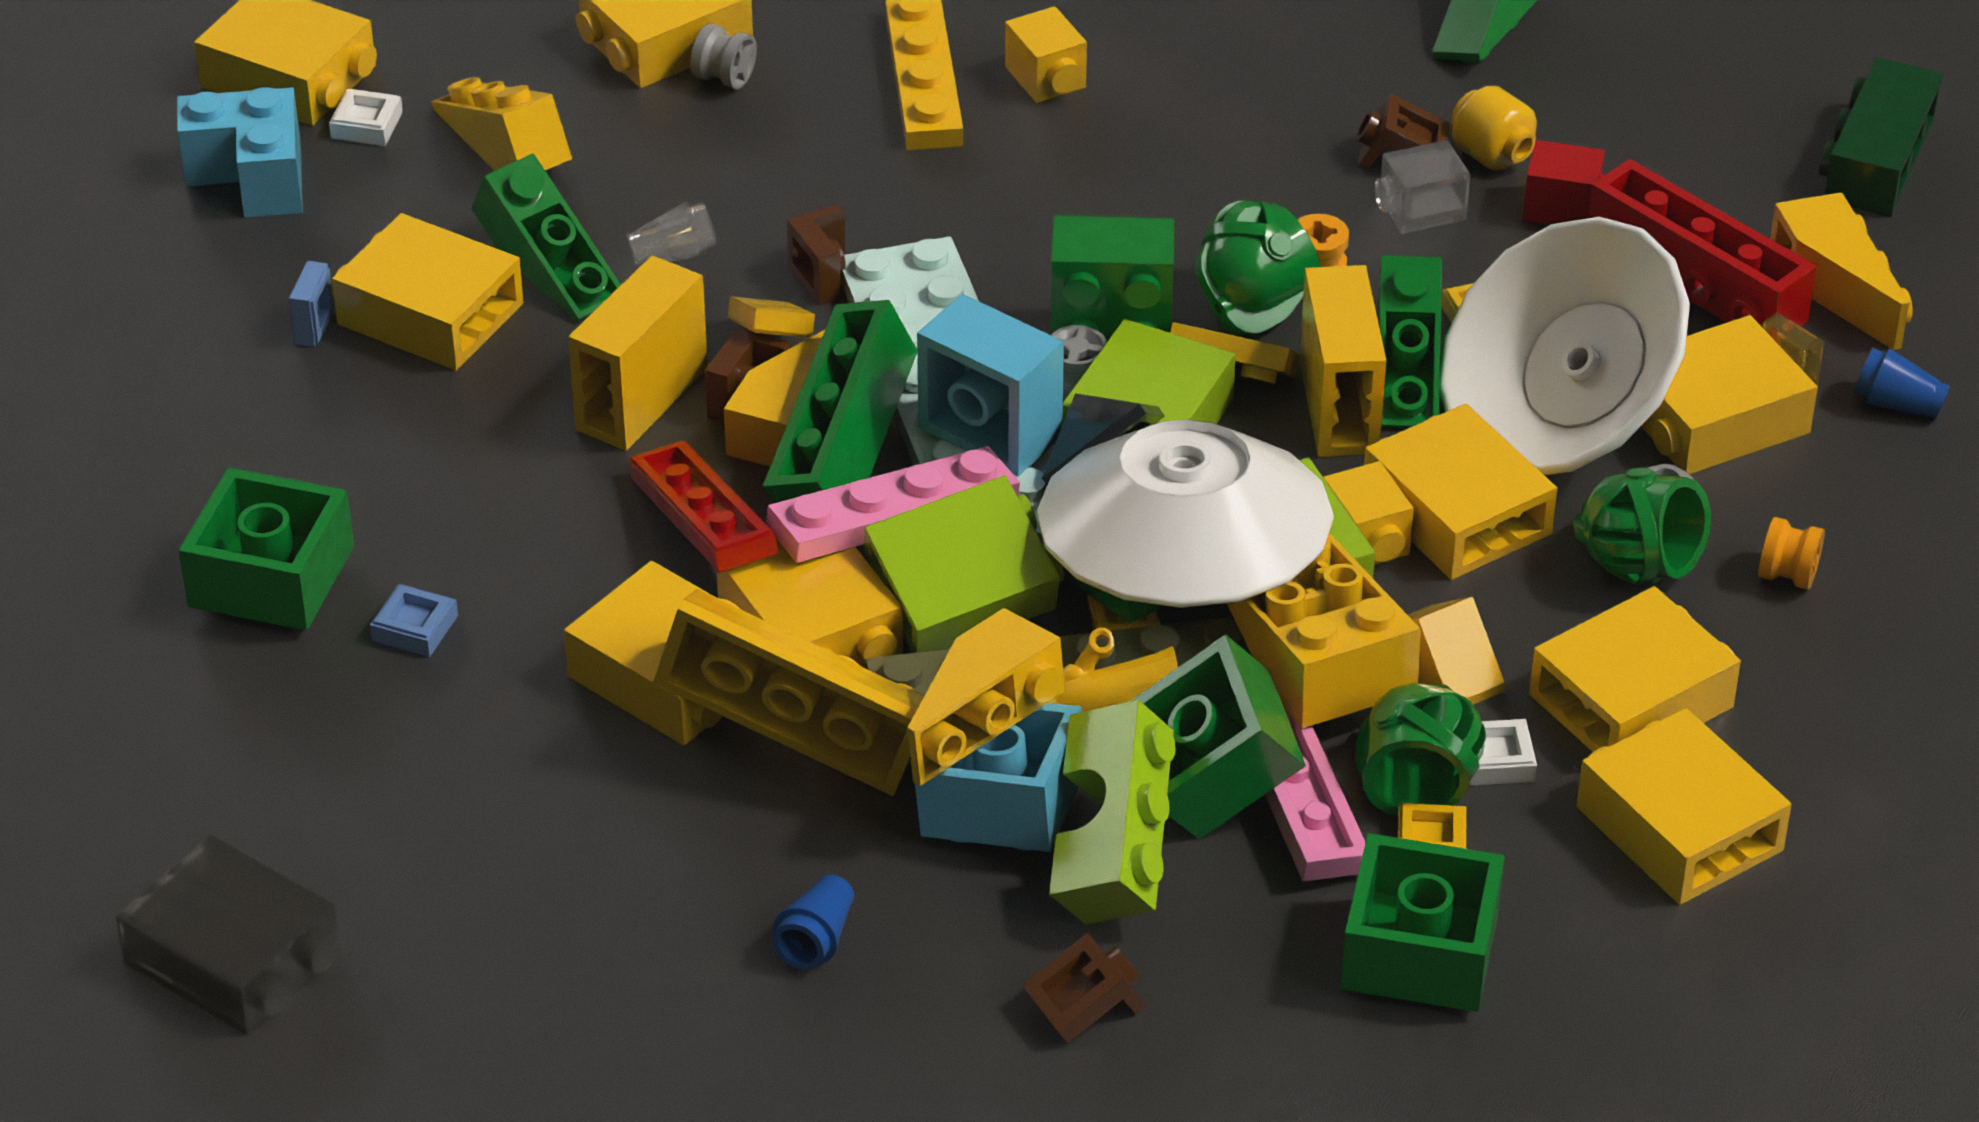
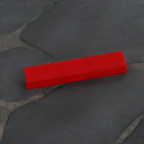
M681 440L628 459L631 479L719 573L778 553L775 533L686 441Z

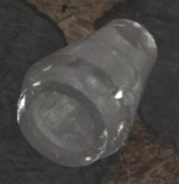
M685 201L637 228L636 231L626 234L637 267H640L652 255L672 262L706 257L705 250L718 246L710 217L703 202L689 206L688 202Z

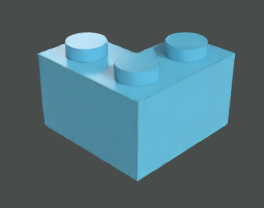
M262 87L253 91L201 92L195 95L177 96V132L185 186L239 182L244 218L303 213L301 141L294 87L280 89Z

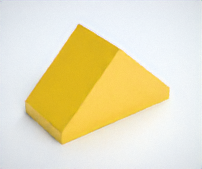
M1473 596L1432 604L1408 614L1421 629L1418 675L1420 683L1430 685L1445 684L1454 692L1466 697L1473 705L1504 692L1505 682Z

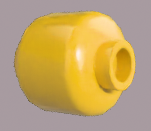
M1485 86L1478 90H1472L1466 93L1454 107L1451 115L1452 137L1456 147L1492 171L1506 169L1516 163L1523 162L1532 153L1536 141L1537 128L1535 113L1532 108L1499 86Z

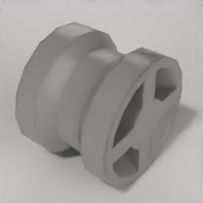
M712 23L705 25L700 30L692 48L690 65L693 76L707 81L716 77L721 79L722 84L736 90L742 88L748 81L755 64L757 54L755 38L742 32L732 36L727 34L725 28Z
M1071 325L1062 327L1051 334V336L1064 341L1063 399L1067 398L1107 343L1104 335L1094 328L1084 325Z

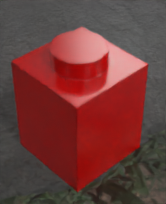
M1536 140L1527 173L1522 221L1551 225L1587 219L1591 185L1606 175L1603 173L1605 150Z

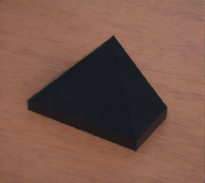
M1075 393L1043 473L1042 480L1047 486L1051 476L1085 449L1154 425L1164 418L1165 415L1158 406Z

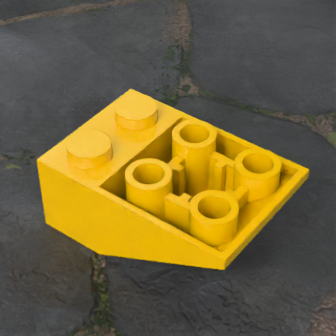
M1330 533L1328 534L1322 554L1289 583L1240 602L1227 603L1253 658L1270 671L1284 709L1302 729L1373 707L1375 702L1389 690L1401 685L1418 683L1421 629Z

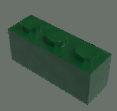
M1880 57L1875 58L1867 78L1858 76L1854 83L1849 109L1843 108L1840 113L1834 142L1827 141L1819 166V175L1827 177L1825 195L1842 192L1851 207L1892 217L1935 120L1943 77L1942 72Z

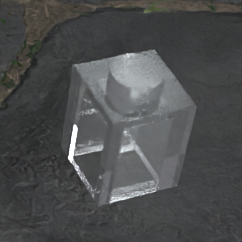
M1448 140L1384 153L1381 179H1377L1375 182L1376 201L1381 212L1390 215L1401 234L1464 221L1467 218L1470 173Z

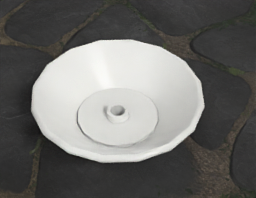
M1603 217L1551 224L1506 249L1468 289L1445 335L1440 370V395L1445 412L1467 403L1543 475L1574 472L1621 447L1660 407L1685 356L1690 303L1675 258L1643 228Z
M1188 419L1160 422L1085 449L1051 476L1036 512L1046 550L1077 580L1123 600L1179 608L1240 602L1289 583L1322 554L1334 519L1323 482L1290 452L1211 422Z

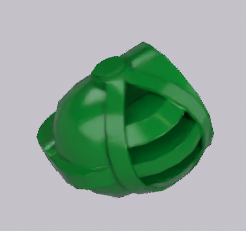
M1240 200L1227 204L1213 216L1210 225L1206 227L1201 247L1195 258V274L1200 287L1210 302L1213 314L1228 332L1242 338L1258 336L1285 320L1303 298L1305 268L1321 267L1316 249L1298 219L1285 207L1261 200Z
M1634 468L1623 474L1605 477L1594 486L1583 503L1581 512L1573 518L1575 539L1585 544L1590 556L1605 570L1622 580L1635 585L1657 583L1663 578L1678 579L1686 576L1696 566L1705 550L1711 527V509L1708 496L1697 481L1688 477L1659 475L1649 468Z
M1412 683L1389 690L1375 702L1369 717L1360 728L1356 740V768L1363 780V790L1371 804L1386 814L1398 816L1399 803L1453 806L1460 802L1469 789V781H1471L1480 767L1479 760L1485 748V727L1481 722L1479 712L1471 701L1454 692L1445 684Z

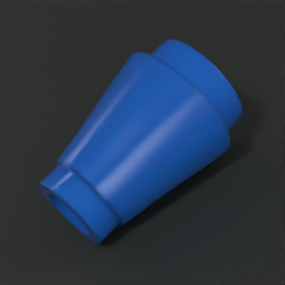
M1872 348L1853 393L1867 398L1865 402L1867 405L1923 417L1925 415L1936 420L1950 386L1939 382V379L1891 348L1888 349L1887 353Z
M831 874L822 876L817 883L777 915L773 923L772 942L776 953L784 962L792 967L807 970L813 969L832 959L851 904L854 901V891L845 879Z

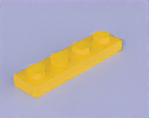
M885 0V17L906 150L963 147V124L941 0Z

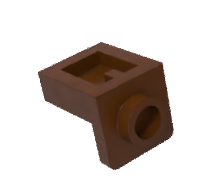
M1390 93L1377 112L1370 109L1365 114L1358 127L1355 137L1357 141L1361 142L1358 164L1369 169L1385 148L1395 153L1401 160L1410 164H1417L1435 173L1447 155L1450 123Z
M834 204L787 219V266L818 305L840 299V273L846 268L844 257V210L838 204Z
M737 327L705 369L707 417L724 421V407L748 371L792 348V344L782 339Z
M1086 933L1023 984V987L1067 1043L1072 1041L1121 1000H1124L1135 1014H1138L1146 1007V1004L1132 988L1135 983L1142 979L1140 974L1117 946H1114L1105 954L1089 933Z

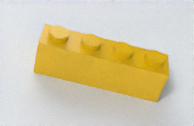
M698 589L685 597L677 609L653 681L654 684L891 796H894L911 762L907 727L924 698L918 691L906 684L895 683L861 667L856 661L847 656L829 652L800 638L788 628L774 626L741 610L731 601L715 598Z

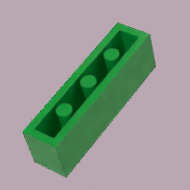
M890 300L835 305L763 484V488L773 504L870 478L917 355V348Z

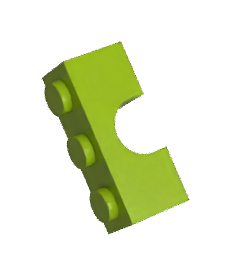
M1139 699L1069 715L1063 775L1096 803L1103 805L1098 814L1085 826L1056 834L1049 895L1086 925L1156 911L1158 883L1162 879L1164 870L1161 853L1164 823L1169 816L1170 809L1167 793L1170 763L1175 756V740L1173 736L1174 731Z

